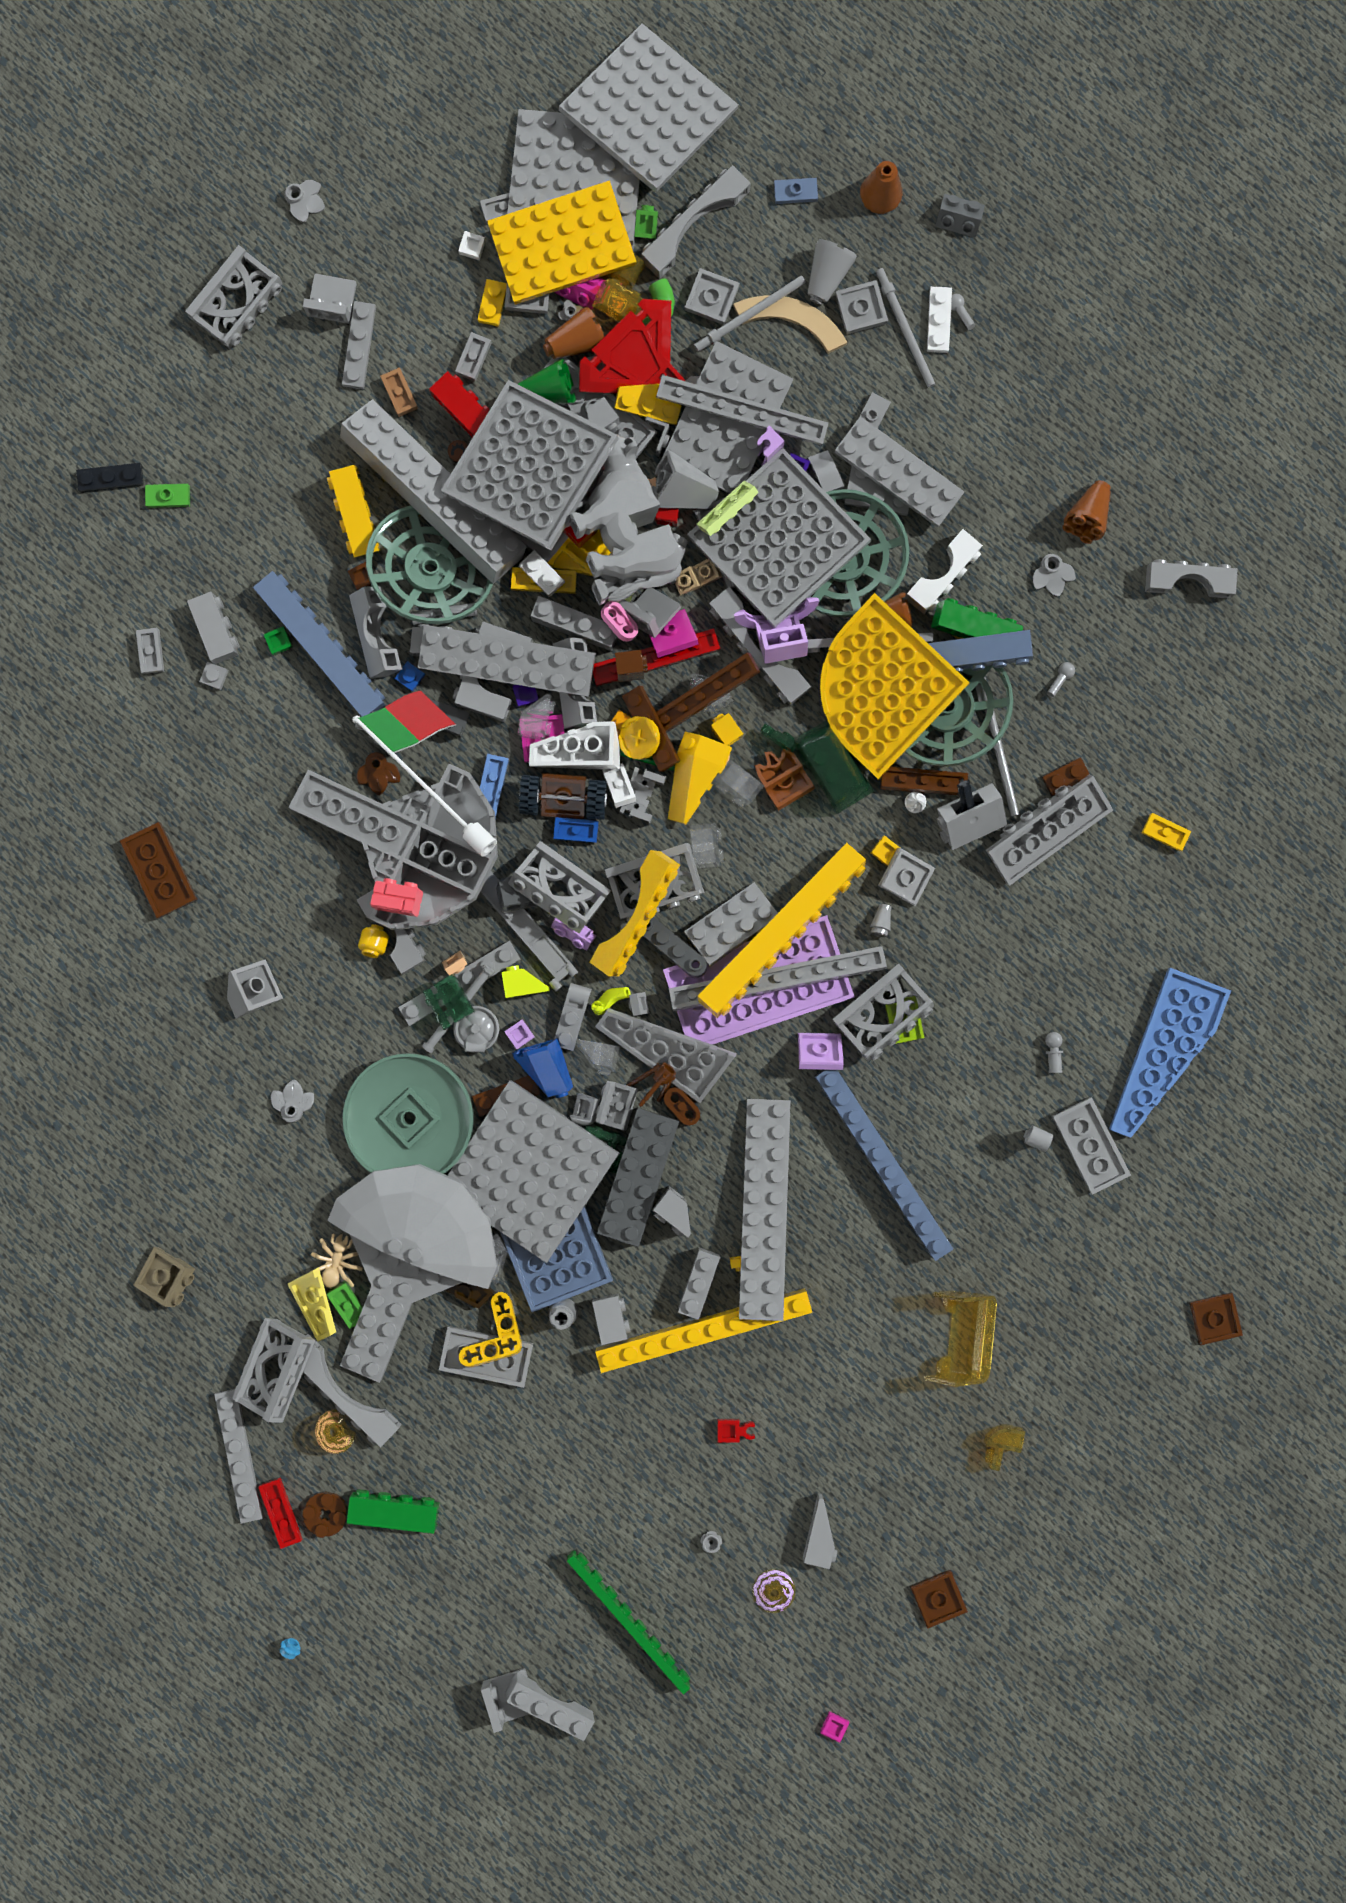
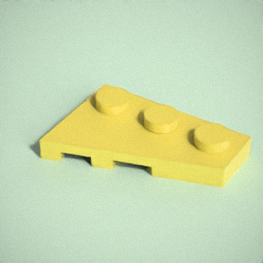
M319 1268L289 1282L288 1286L317 1342L336 1333Z

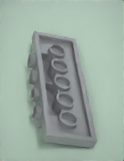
M1089 774L1073 787L1064 785L1056 789V795L1050 799L1045 798L1037 804L1038 808L1033 812L1027 811L1020 816L1021 820L1015 825L1011 823L1003 828L1004 833L1000 835L1001 839L985 850L1007 885L1013 884L1113 811L1094 776Z

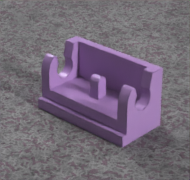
M770 426L766 428V432L757 442L758 446L764 442L758 454L760 456L764 452L765 459L761 466L768 462L784 446V440Z

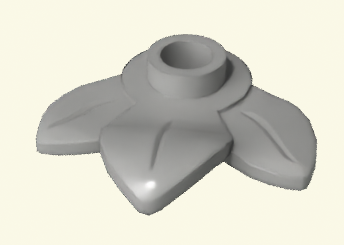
M306 180L300 185L290 184L286 188L284 193L285 199L290 204V211L297 220L306 222L309 213H320L325 210L323 200L317 195L321 188L320 183ZM293 193H299V197L292 198Z
M1048 554L1042 559L1041 567L1034 572L1033 586L1036 590L1046 586L1052 595L1058 597L1064 590L1065 581L1076 579L1075 571L1071 565L1063 563L1058 555ZM1048 562H1054L1055 568H1049Z
M292 1080L285 1086L283 1092L272 1091L271 1102L273 1107L281 1112V1116L286 1122L295 1123L301 1119L303 1112L312 1107L314 1093H303L299 1082ZM295 1108L294 1114L289 1115V1109Z

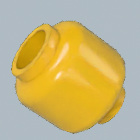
M373 924L371 927H366L362 930L358 948L364 956L378 958V956L385 953L389 935L383 931L384 928L382 926Z

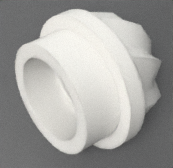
M911 792L905 798V807L912 813H919L926 806V798L920 792Z

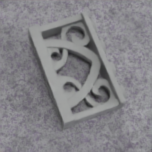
M238 245L185 312L191 320L223 343L228 349H231L232 346L240 343L243 332L246 329L252 328L256 316L267 309L268 301L272 296L275 297L280 293L283 283L278 275L274 274ZM248 262L257 271L249 275L244 264ZM264 276L268 279V283L263 290L258 288L263 282L255 281L252 283L254 278ZM234 277H238L237 281L239 283L233 284L231 280ZM245 286L246 306L225 310L226 298L222 291L225 288L237 290ZM216 299L221 300L220 309H218L219 304H213ZM204 314L215 318L213 327L201 318ZM220 319H224L223 325L225 328L227 324H233L228 333H221L219 331Z
M541 841L513 873L508 883L514 890L523 894L534 904L543 908L551 916L557 918L577 933L582 931L592 916L602 906L611 891ZM534 861L539 865L538 869L531 867L530 864ZM524 873H534L536 875L527 877ZM547 880L563 881L567 884V889L571 896L553 895ZM588 900L594 903L590 909L585 903ZM579 905L583 908L584 915L578 913Z
M685 843L661 851L679 863L680 866L677 870L676 878L668 886L667 894L660 901L656 913L660 912L659 908L667 906L668 909L680 906L679 901L687 899L689 903L701 899L700 895L705 892L693 858L691 845ZM685 854L690 872L681 871V855ZM647 856L605 869L618 908L620 919H627V922L632 917L635 908L629 909L625 905V897L632 891L635 894L632 895L630 903L634 899L638 901L641 880L635 883L634 881L638 878L634 874L640 871ZM681 875L688 876L693 882L692 888L687 892H683L680 889L682 884L687 885L685 881L678 880ZM616 876H620L628 887L622 894ZM673 891L678 895L677 897L668 899Z
M897 964L834 1017L833 1022L869 1062L871 1059L873 1061L878 1059L883 1054L882 1050L888 1045L891 1047L900 1039L899 1036L904 1031L907 1033L916 1026L915 1022L921 1017L924 1019L933 1012L934 1003L905 972L903 967ZM902 978L912 990L902 993L898 981ZM888 991L891 993L890 997L894 995L896 997L886 1000L883 998V994ZM908 996L918 997L921 1001L920 1007L916 1010H910V1004L915 1002L911 1000L904 1002V998ZM875 1000L884 1005L897 1002L896 1016L893 1024H871L874 1019L872 1003ZM864 1010L870 1012L866 1022H864L866 1017L861 1016V1012ZM904 1013H905V1014L908 1015L909 1017L906 1018V1019L903 1021V1017H904ZM850 1023L860 1029L856 1038L845 1025ZM865 1031L869 1032L867 1035L868 1042L872 1037L877 1039L874 1046L866 1047L862 1044L861 1039ZM881 1033H889L884 1038H882Z
M265 1318L260 1326V1331L252 1346L250 1356L244 1366L232 1400L262 1416V1419L267 1422L283 1423L315 1339L305 1336L278 1319ZM277 1331L281 1334V1345L279 1338L276 1336ZM288 1336L294 1339L292 1345H287ZM279 1355L280 1376L267 1383L265 1363ZM261 1392V1395L256 1400L251 1399L252 1394ZM263 1400L267 1402V1408L260 1405Z

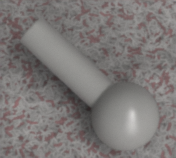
M953 294L951 297V310L958 313L968 330L973 329L975 323L964 308V298L960 294Z
M1064 662L1059 666V675L1047 692L1049 697L1054 698L1065 680L1074 676L1075 667L1073 664Z

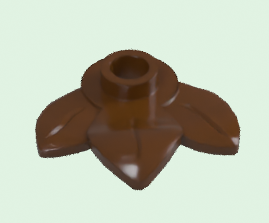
M373 752L367 756L365 765L359 768L357 781L358 784L369 783L371 790L375 794L381 795L385 791L388 782H400V773L396 765L387 762L386 757L382 753ZM375 759L379 760L380 766L374 767L372 761Z

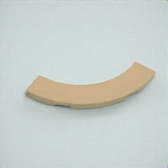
M770 295L744 299L734 303L733 307L739 316ZM783 297L742 324L761 319L779 318L801 325L809 330L819 340L827 354L847 345L842 332L825 314L805 302L790 297Z

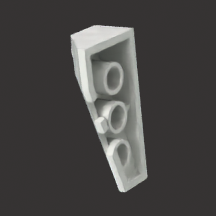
M592 722L586 724L587 726L569 730L567 733L559 736H552L530 744L529 766L597 770L620 769V746L616 723Z

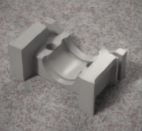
M635 767L630 783L635 792L636 802L621 806L619 812L624 815L625 811L630 812L629 818L634 816L648 821L650 825L652 815L645 813L649 804V800L646 799L648 796L651 797L655 784L664 786L666 776L647 771V769H645L644 775L638 774L639 768ZM639 805V808L635 809L634 806Z

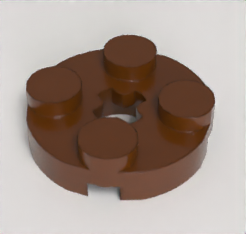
M331 1492L316 1493L308 1500L303 1510V1520L306 1527L320 1538L338 1533L345 1525L347 1519V1505L338 1494ZM321 1509L331 1511L329 1514L330 1519L327 1520L320 1517L322 1514Z

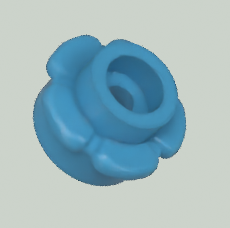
M293 1638L282 1641L281 1655L287 1659H294L300 1654L299 1642Z

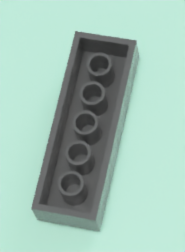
M638 1107L597 1234L639 1247L679 1120Z

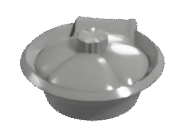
M481 1006L468 1007L455 1019L453 1027L454 1036L465 1052H485L497 1040L499 1023L496 1016L489 1009Z

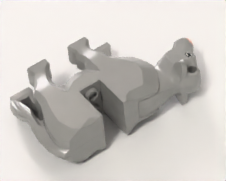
M618 435L619 440L601 468L604 473L599 478L595 489L590 497L580 502L576 511L571 513L570 521L566 526L572 527L577 539L581 538L584 534L589 535L599 529L603 543L611 553V555L607 556L592 551L588 553L586 558L594 578L601 575L614 576L612 579L594 580L592 591L599 606L604 604L607 599L614 602L622 601L638 589L665 585L678 578L682 571L680 564L682 557L679 545L672 534L669 524L637 535L638 527L653 523L660 507V502L654 496L649 480L643 474L636 461L638 446L633 437Z

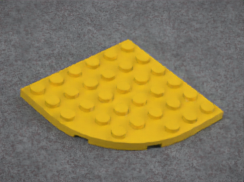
M874 593L843 626L831 643L822 667L820 691L823 710L835 736L854 757L879 779L970 682Z

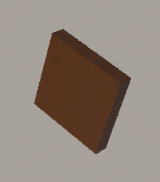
M1232 1292L1189 1302L1199 1345L1243 1336Z
M951 1570L910 1586L927 1629L968 1612Z

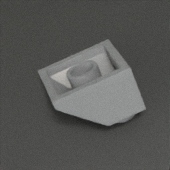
M266 959L229 972L227 1000L236 1019L283 999Z

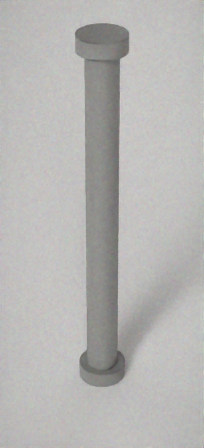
M486 964L483 965L482 972L430 1039L421 1045L427 1052L432 1053L435 1050L434 1046L489 975L495 973L491 967Z

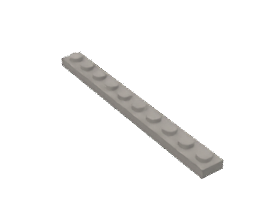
M880 946L775 967L769 970L765 969L761 973V979L755 985L751 983L746 988L747 993L744 997L887 969L883 947ZM712 980L669 988L673 1011L703 1006L698 1002V995Z

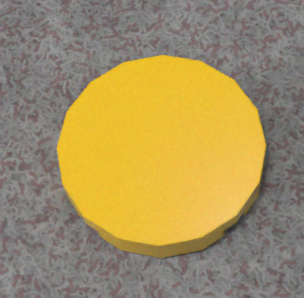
M634 716L627 719L620 728L621 732L618 735L619 746L626 756L643 760L651 757L656 752L660 744V733L652 720L647 717Z

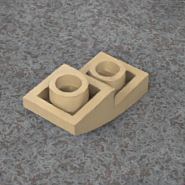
M706 559L693 567L689 566L682 570L680 576L676 578L675 585L680 596L718 580L722 575L720 570L709 559Z

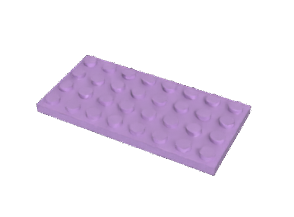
M828 916L820 917L814 924L810 922L806 927L807 931L799 939L796 937L791 942V948L785 954L781 952L776 957L777 962L772 968L840 955ZM750 941L743 943L711 967L707 964L706 973L699 978L689 976L677 965L663 969L668 987L674 988L713 980ZM694 962L692 964L693 968H698L700 966L698 962ZM848 977L743 997L739 1001L736 999L731 1004V1010L725 1016L721 1014L718 1018L704 1006L678 1010L677 1014L684 1035L713 1045L854 998V994Z

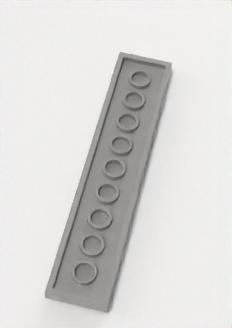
M747 1099L739 1319L783 1321L791 1100Z

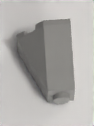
M666 451L656 467V487H651L654 496L660 502L659 508L708 509L710 504L718 497L719 490L715 480L674 452Z

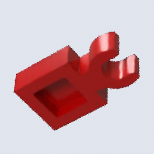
M717 1419L718 1443H740V1436H744L748 1440L755 1439V1434H748L746 1432L747 1428L755 1427V1423L748 1421L740 1425L739 1419Z

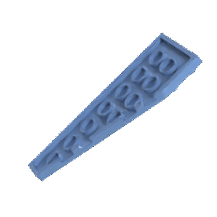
M1168 968L1109 1130L1130 1138L1146 1120L1148 1114L1161 1101L1164 1094L1170 1090L1187 1069L1196 1054L1203 1049L1205 1043L1215 1034L1231 990Z

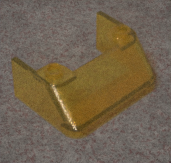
M959 1291L934 1292L933 1296L943 1298V1306L946 1312L952 1313L948 1356H943L937 1362V1374L927 1375L925 1380L952 1387L985 1383L989 1378L997 1309L996 1298L987 1294Z

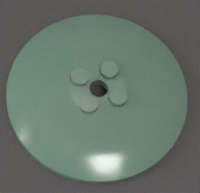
M405 1053L392 1055L370 1065L352 1084L343 1108V1129L347 1144L354 1157L370 1173L375 1170L421 1164L444 1174L459 1161L469 1144L473 1131L472 1103L463 1082L442 1062L420 1054ZM407 1112H412L415 1115L416 1120L413 1124L406 1123L404 1116Z

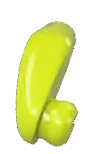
M619 987L606 990L598 1001L592 1003V1011L596 1015H603L617 1001L629 998L630 989L628 987Z

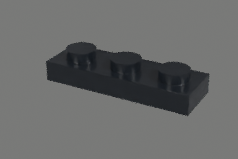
M141 463L76 470L78 491L80 493L144 486Z

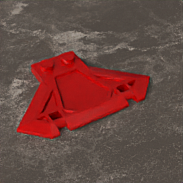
M642 299L637 304L641 310L636 315L630 311L591 350L595 356L590 361L584 357L579 362V392L617 393L620 386L660 384L662 375L685 381L670 364L672 300ZM648 317L651 321L645 326L642 321ZM602 362L604 367L599 371L596 367Z

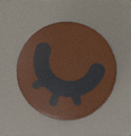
M461 440L451 442L448 446L449 458L453 462L458 463L468 445Z

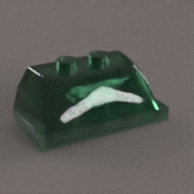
M828 720L792 741L837 814L874 792L852 754L843 746L831 729Z

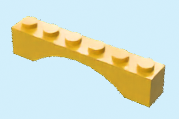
M649 851L640 868V895L632 917L617 935L599 944L589 963L607 976L619 977L625 971L626 963L630 956L635 953L638 941L646 933L650 919L655 916L660 901L666 896L668 886L676 878L677 870L680 866L679 863L661 851Z

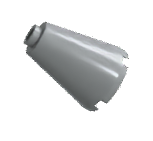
M819 239L815 246L807 293L810 296V301L819 305L830 299L857 257L845 247L842 249L837 247L838 244Z

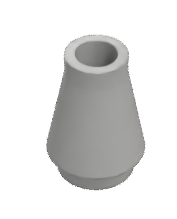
M879 904L869 927L872 935L887 937L888 933L891 932V906Z

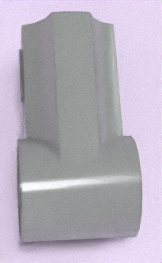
M1032 1125L1024 1133V1143L1046 1152L1052 1142L1053 1134Z

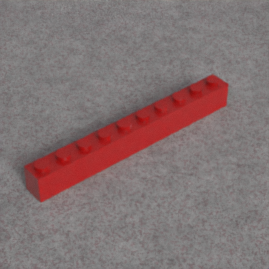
M447 371L429 388L431 396L473 438L490 409L486 405L482 407L477 402L479 399L471 390L467 391L463 387L464 383L456 374L452 376ZM571 526L566 527L563 532L580 549L598 530L593 531L589 535L584 534L579 539L576 538Z

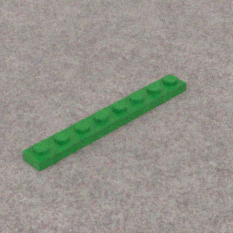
M573 1550L567 1556L569 1565L684 1695L690 1690L689 1675L683 1669L679 1671L674 1665L676 1662L671 1654L668 1652L664 1653L659 1648L661 1644L653 1635L650 1637L645 1632L647 1628L640 1619L635 1620L631 1616L632 1611L625 1602L621 1604L616 1597L618 1595L611 1586L606 1587L603 1584V1577L596 1569L593 1571L587 1565L589 1563L587 1558L581 1552L577 1554Z

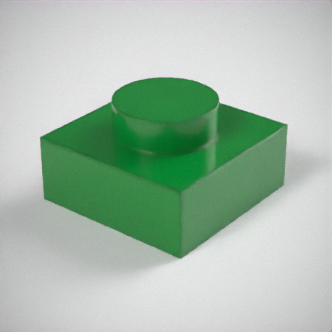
M284 626L264 634L273 656L293 648Z

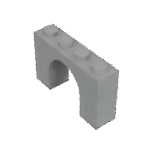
M482 622L481 627L478 626L475 631L478 634L533 643L530 637L486 622ZM460 675V679H462L460 688L456 687L453 694L456 706L505 722L512 704L511 699L485 690L479 684L478 678Z

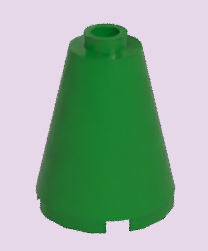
M563 359L556 361L518 383V385L555 404H572L576 401L575 393H571V386H574L572 376Z

